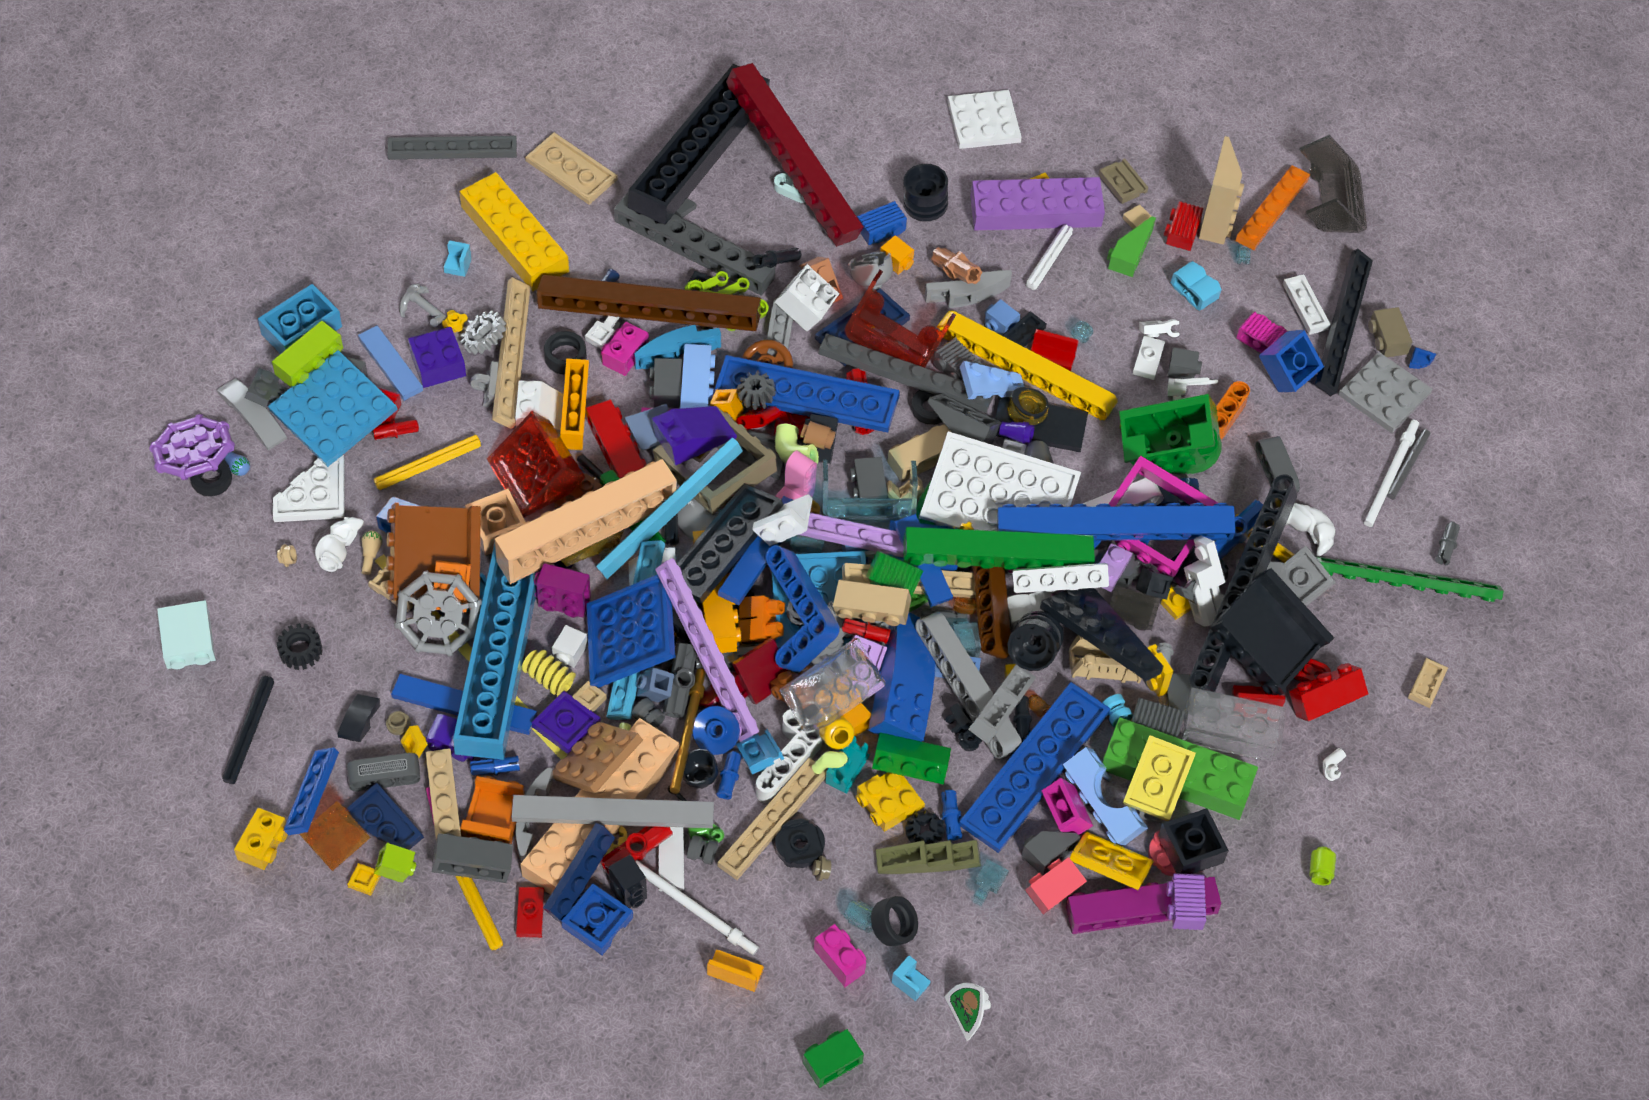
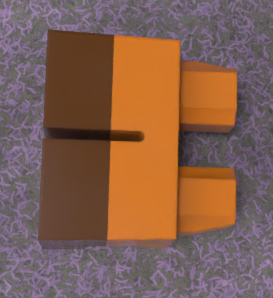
M766 596L744 597L739 605V618L742 619L739 620L738 625L741 631V643L757 644L769 638H773L775 641V638L783 636L784 626L782 623L776 622V615H781L785 612V603Z

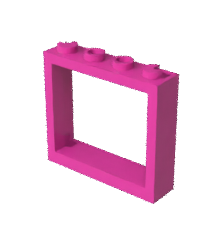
M1140 456L1109 502L1110 507L1118 505L1138 473L1189 505L1203 503L1204 506H1214L1218 502ZM1113 540L1117 543V546L1135 553L1141 562L1145 564L1150 563L1157 567L1158 572L1161 574L1165 573L1172 577H1175L1195 546L1194 540H1188L1176 560L1172 561L1139 540Z

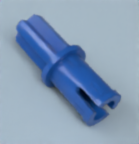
M736 751L728 753L724 770L720 771L721 780L716 794L722 799L729 800L732 798L735 781L739 779L737 773L742 756Z
M518 755L504 757V760L486 759L471 761L470 772L473 776L493 773L497 776L501 772L520 771L519 764L509 765L510 763H518L519 758Z

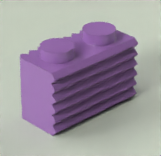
M1174 873L1172 880L1167 882V897H1171L1172 905H1168L1167 916L1168 920H1172L1173 929L1203 930L1206 923L1204 875Z

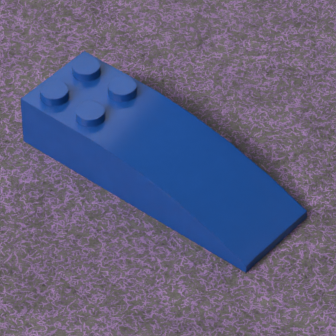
M908 612L906 625H889L890 635L885 645L887 650L881 664L868 730L877 735L885 733L922 742L925 737L932 701L936 662L917 633L916 621L920 617Z

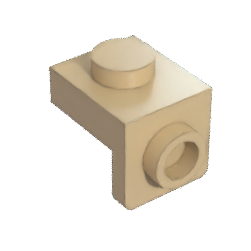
M917 475L900 488L891 480L886 483L888 497L892 502H898L902 507L911 501L917 500L922 495V492H924L922 480Z

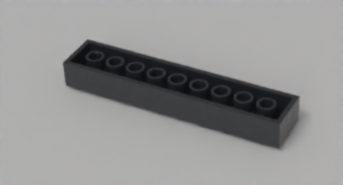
M736 64L731 65L629 188V209L666 225L747 125L750 118L726 83L731 70L740 66ZM763 77V79L769 86L770 79Z

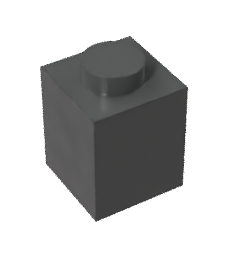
M1173 347L1167 377L1190 379L1195 378L1196 374L1200 375L1202 361H1198L1199 352Z

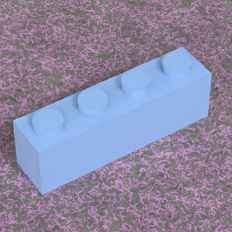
M685 344L680 408L710 406L708 402H711L713 397V388H709V385H714V371H710V368H715V355H711V345Z

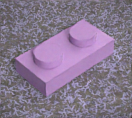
M1111 543L1100 562L1108 564L1109 586L1101 588L1112 592L1132 557L1131 552Z

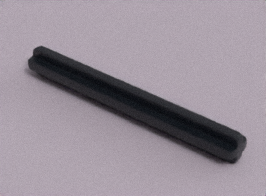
M263 675L260 679L223 773L222 779L225 783L235 784L274 685V679L270 676Z

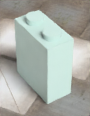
M206 600L157 609L163 658L167 669H182L188 665H205L210 661H216L210 614Z

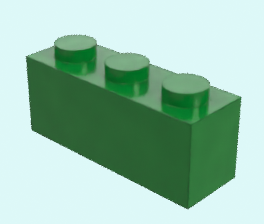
M880 733L872 769L944 785L951 748Z

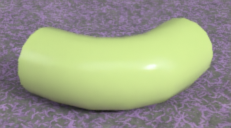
M780 424L777 426L775 450L781 461L787 463L791 454L797 450L818 464V451L813 444L798 445L799 429L791 424Z

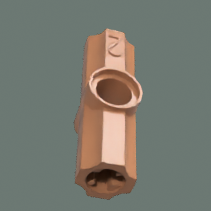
M939 247L933 251L931 258L933 264L943 269L952 280L959 278L968 284H976L980 281L982 274L980 267L970 262L962 252L959 251L955 254L946 248L942 249Z

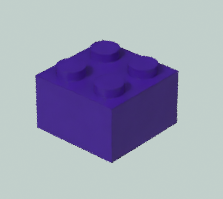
M452 327L408 338L410 354L423 388L466 376L465 361Z

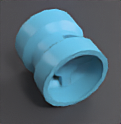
M1121 694L1112 695L1102 702L1110 708L1108 715L1113 727H1116L1119 717L1129 721L1132 719L1133 713L1124 705L1125 700Z

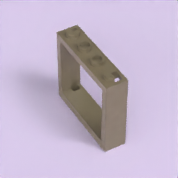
M721 409L719 411L737 435L735 440L758 461L716 490L712 491L708 486H705L694 497L712 515L724 508L744 483L754 487L777 471L775 453L771 449L765 448L757 437H752L743 425H738L727 412L724 413ZM662 445L653 449L655 462L663 459L679 486L693 475L684 465L679 464L675 466Z

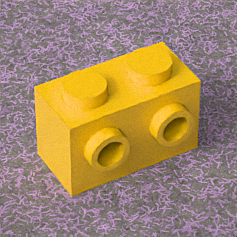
M257 808L234 848L237 860L265 870L268 863L271 864L274 861L279 843H283L288 836L283 831L286 825L285 818Z

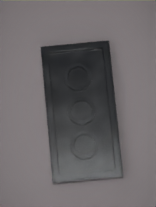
M1000 397L995 419L1000 422H1029L1030 425H1034L1032 441H1042L1049 447L1081 453L1088 412L1048 404V409L1043 417L1030 420L1024 418L1016 411L1012 397ZM1019 399L1022 408L1031 414L1041 413L1046 408L1045 403ZM999 428V430H998L996 436H998V437H1003V438H1008V437H1006V436H1003V435H1000V434H999V431H1000V428Z

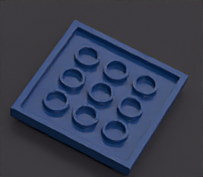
M658 574L587 603L590 686L600 688L675 658L672 602Z

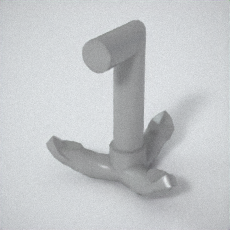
M419 284L410 285L401 299V317H405L408 302L412 301L434 317L430 320L431 326L437 327L447 316L420 296V294L429 293L428 288Z

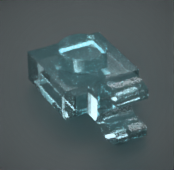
M987 859L975 879V883L980 886L974 894L973 903L982 907L990 891L997 894L1007 878L1009 870Z

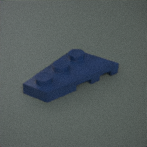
M378 783L339 814L341 819L377 839L408 850L424 838L423 834Z

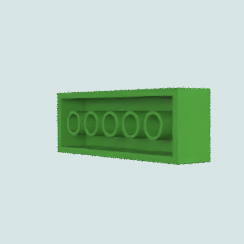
M1119 717L1104 756L1103 764L1107 768L1105 772L1132 781L1149 735L1196 753L1179 799L1240 820L1258 769L1257 766Z

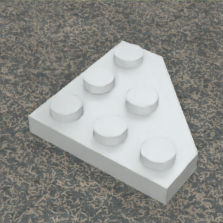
M344 455L329 467L318 458L308 471H303L290 482V486L284 492H279L274 496V522L344 518Z

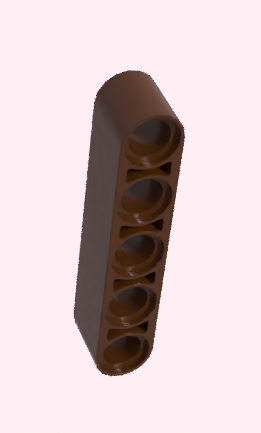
M973 566L980 649L985 654L1005 659L1009 656L1007 643L1011 634L1005 568L993 567L985 569L981 566Z

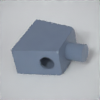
M667 404L625 417L642 451L652 449L653 452V449L661 445L655 436L652 418L669 411Z

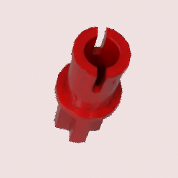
M393 420V423L377 426L373 430L375 440L389 437L398 438V435L418 432L419 425L417 420L395 423V420Z
M845 618L842 624V631L845 633L884 642L885 644L888 642L890 629L871 625L870 622L863 623Z

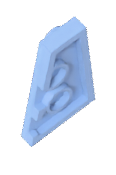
M963 361L960 365L968 399H975L977 396L991 398L992 395L1012 397L1015 389L1024 387L1021 374L968 361Z

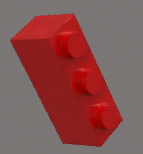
M1350 663L1339 665L1335 671L1321 673L1317 676V679L1310 682H1301L1297 685V688L1289 691L1296 717L1308 722L1369 694L1362 669Z

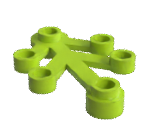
M720 271L716 276L704 282L699 280L688 282L684 290L696 289L703 292L733 295L737 292H746L750 282L746 278H739L736 283L718 292L710 291L709 289L716 285L725 286L727 284L728 274ZM718 277H724L725 281H720ZM739 283H745L746 287H740ZM762 299L760 319L766 316L769 309L767 302Z

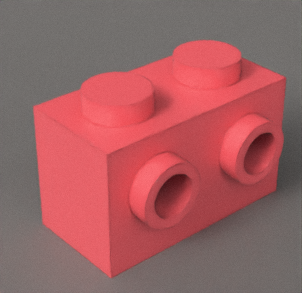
M1069 857L1063 862L1060 858L1048 866L1050 870L1044 876L1038 873L1028 881L1031 885L1025 891L1042 914H1045L1087 882Z

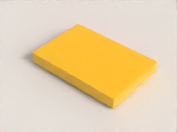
M1089 832L1083 834L1070 856L1072 862L1136 890H1139L1154 862L1152 859Z

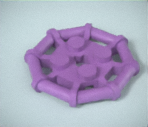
M197 414L194 418L173 424L170 422L160 437L150 444L149 449L155 461L154 469L158 473H168L181 477V480H188L189 477L208 471L215 472L227 454L235 448L229 433V424L225 421L219 422L203 417L202 414ZM195 427L194 429L187 430V431H184V432H180V431H183V430H186V429ZM205 427L211 428V429H214V430H212L211 432H209V431L206 430ZM221 437L222 442L216 443L215 440ZM162 454H170V457L164 460Z

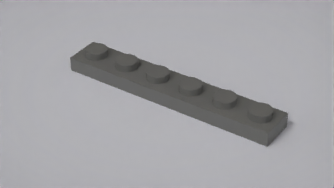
M517 137L388 138L387 155L388 160L517 158Z

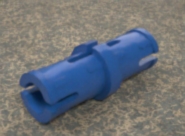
M945 790V792H941L943 803L942 820H945L947 840L955 841L962 838L959 823L961 811H958L956 791Z

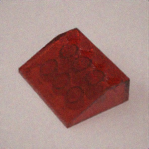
M531 411L487 458L504 489H509L523 518L570 494L585 478V475L551 421L534 411Z

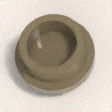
M396 711L387 718L386 726L391 734L402 735L411 726V721L407 714Z
M820 856L813 863L812 874L816 875L817 881L828 879L831 873V860L826 859L825 856Z

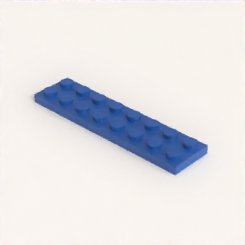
M728 355L725 357L713 392L715 393L716 390L737 389L741 377L747 378L748 372L755 375L758 370L760 376L767 373L769 379H772L775 384L776 394L773 397L772 404L766 403V407L776 406L780 411L808 417L814 414L838 418V423L886 433L889 432L900 396V390Z
M1070 682L959 821L960 827L999 853L1043 798L1042 790L1058 779L1065 770L1063 764L1080 751L1108 715L1110 708Z

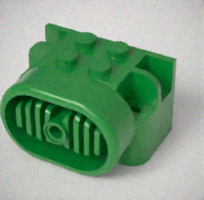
M1209 394L1119 411L1125 463L1130 462L1134 466L1139 457L1142 456L1170 474H1195L1212 467L1221 454L1222 442L1219 434L1217 407Z

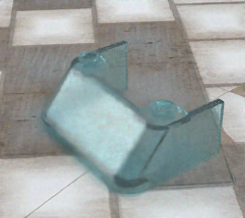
M823 460L821 515L856 523H890V520L897 521L914 515L916 513L918 488L916 461H911L909 498L868 499L828 498L827 460Z

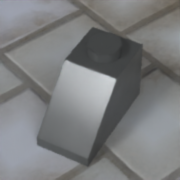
M1041 831L1036 836L1031 835L1023 843L1022 857L1038 873L1044 876L1050 871L1048 869L1049 865L1059 858L1060 860L1064 859L1074 850L1080 836L1077 833Z

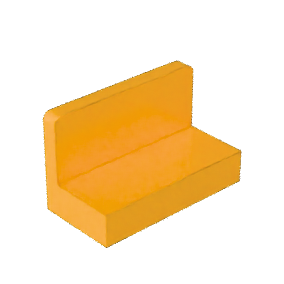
M717 949L712 960L709 959L707 963V975L755 992L764 970L762 965Z

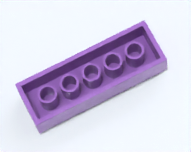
M1100 177L981 180L972 182L970 197L974 231L1061 228L1065 224L1072 228L1102 227L1105 210Z

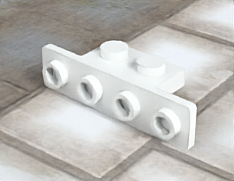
M1098 563L1014 569V592H1053L1056 590L1108 587V564Z

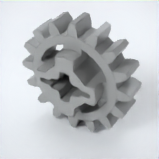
M491 310L487 314L484 311L481 316L476 315L474 321L470 320L469 326L463 328L465 333L460 335L462 338L460 342L469 353L472 352L474 355L478 351L480 354H483L484 350L487 349L490 351L493 344L497 345V340L504 337L501 333L506 331L504 327L506 322L498 312L494 313Z

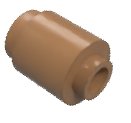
M810 421L809 425L804 424L800 437L804 438L803 443L813 444L815 447L824 450L825 448L831 449L836 432L832 431L830 427Z

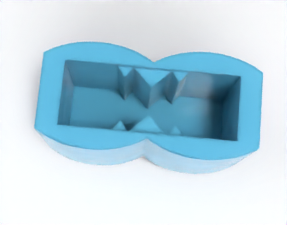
M1193 261L1173 273L1170 282L1174 289L1185 296L1188 302L1199 311L1219 299L1222 290L1219 282L1208 276L1205 269Z

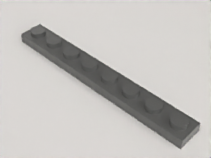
M826 334L819 348V355L933 395L944 394L984 413H987L994 396L992 395L991 398L977 396L975 399H968L964 381Z

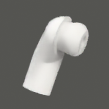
M1340 748L1333 751L1322 762L1323 774L1330 781L1338 779L1341 775V771L1338 772L1337 764L1346 757V754Z

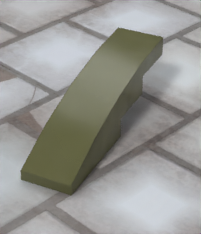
M949 840L927 845L924 841L876 849L879 874L943 872L981 866L979 843L977 840L952 844Z

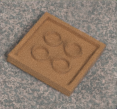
M597 722L589 728L588 733L582 740L572 747L571 752L557 763L556 768L553 770V778L556 781L596 793L639 746L643 739L636 732Z

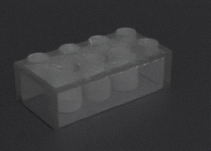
M1191 688L1185 702V714L1180 739L1204 748L1275 762L1282 750L1286 707Z

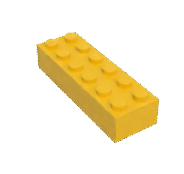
M497 172L459 191L463 210L521 279L531 286L532 292L538 289L542 275L561 277L569 272L568 255Z

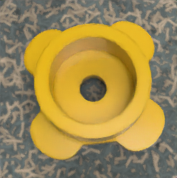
M450 310L447 312V318L442 321V326L444 328L452 327L453 332H460L463 330L464 322H467L468 317L466 314H459L454 310Z

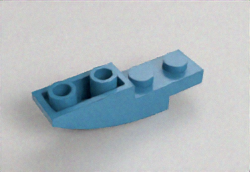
M691 325L665 333L651 340L634 353L636 370L650 369V367L655 366V358L679 359V355L684 354L685 344L711 345V351L721 348L720 329L715 328L697 332L696 325Z

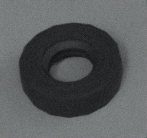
M918 390L911 402V411L914 417L925 424L935 425L942 423L943 421L935 411L929 412L923 407V403L936 395Z
M224 460L218 465V470L216 471L220 474V477L213 483H206L202 480L204 473L190 477L192 487L203 496L212 497L222 494L229 488L232 481L229 465Z

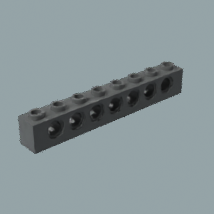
M628 193L614 208L616 223L715 273L720 271L726 272L729 280L735 283L739 278L748 279L750 282L748 290L760 296L763 295L775 279L776 267L756 268L757 265L753 264L755 255L752 252L744 250L734 243L698 227L695 223H690L680 218L677 214H674L667 224L664 225L629 209ZM739 283V285L746 287L745 283Z

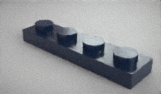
M598 823L594 825L543 907L547 913L559 922L571 911L615 839L603 825Z

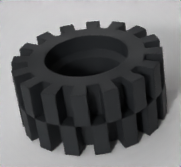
M299 623L296 624L297 628L293 629V626L290 625L288 626V632L285 629L282 631V636H278L277 649L283 664L286 663L289 668L294 665L295 670H299V666H302L304 670L307 669V664H310L312 667L315 665L314 660L319 661V655H322V644L315 628L311 627L309 629L307 624H304V627L301 628ZM297 641H306L309 644L308 649L300 653L292 652L291 646Z

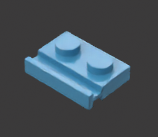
M768 729L764 730L765 734L761 736L756 734L736 744L752 775L764 771L767 767L773 765L776 759L784 760L781 750Z

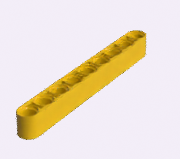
M948 311L936 326V332L940 337L948 341L956 337L969 352L1006 371L1021 374L1022 379L1082 411L1088 412V414L1099 420H1106L1118 403L1117 397L1108 390L955 311Z

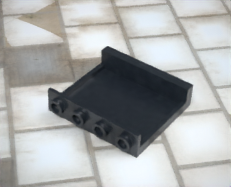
M1272 568L1259 573L1210 627L1215 637L1224 643L1230 650L1231 655L1243 664L1248 674L1262 685L1263 690L1268 695L1285 694L1287 692L1286 686L1317 651L1334 639V636Z

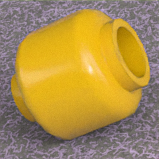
M834 714L827 716L821 722L819 734L821 739L830 748L838 750L847 747L852 742L854 729L852 724L843 716Z

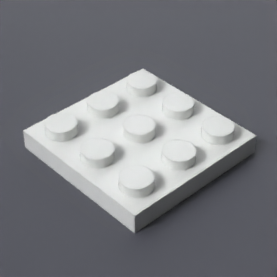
M1009 90L948 96L947 102L959 149L1021 143L1022 137Z

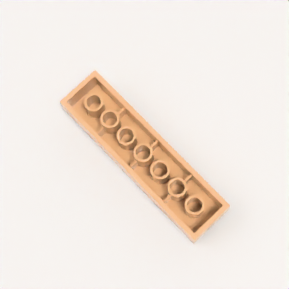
M663 459L657 462H650L636 472H629L615 482H608L594 492H587L573 502L568 501L552 512L547 511L531 522H524L510 532L501 533L495 538L497 564L508 582L512 584L541 570L544 563L551 565L646 519L676 491L677 480Z
M639 718L629 730L638 733L643 739L639 746L596 793L581 789L575 797L645 800L676 761L679 742ZM553 823L522 861V877L538 887H544L545 892L551 895L595 824ZM624 825L603 826L615 837L619 832V828Z

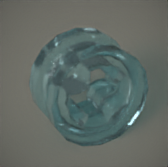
M1238 245L1236 253L1237 264L1245 262V264L1249 265L1251 249Z
M1078 321L1071 330L1073 338L1082 343H1086L1094 332L1093 328L1084 321Z

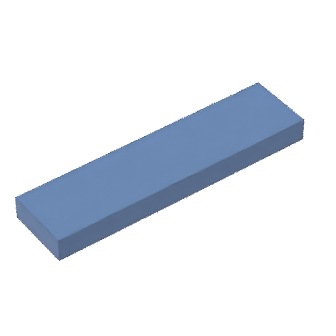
M378 325L358 335L361 344L398 394H400L403 401L423 391L421 383Z

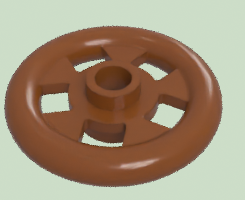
M775 340L757 341L750 345L742 356L743 359L752 360L751 357L758 352L762 355L757 359L758 362L778 365V362H784V367L793 368V359L790 351L782 343ZM769 348L778 351L776 357L767 354Z

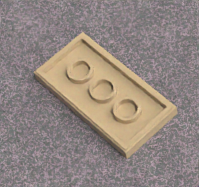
M555 132L525 157L526 162L589 205L618 180V175Z

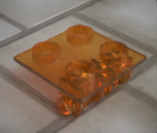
M338 800L311 823L308 832L299 834L332 871L371 838L349 814L350 812L347 808L342 806Z

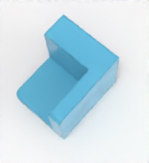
M449 241L447 244L449 255L444 265V273L465 277L471 263L470 244Z
M908 956L893 973L892 984L916 1001L930 985V980L916 970L917 961Z

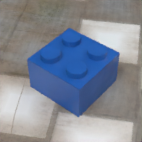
M1305 330L1287 331L1259 355L1278 392H1296L1324 368Z

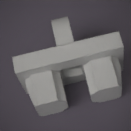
M491 362L490 370L486 372V375L475 374L471 378V387L484 391L483 407H490L491 403H494L498 362Z

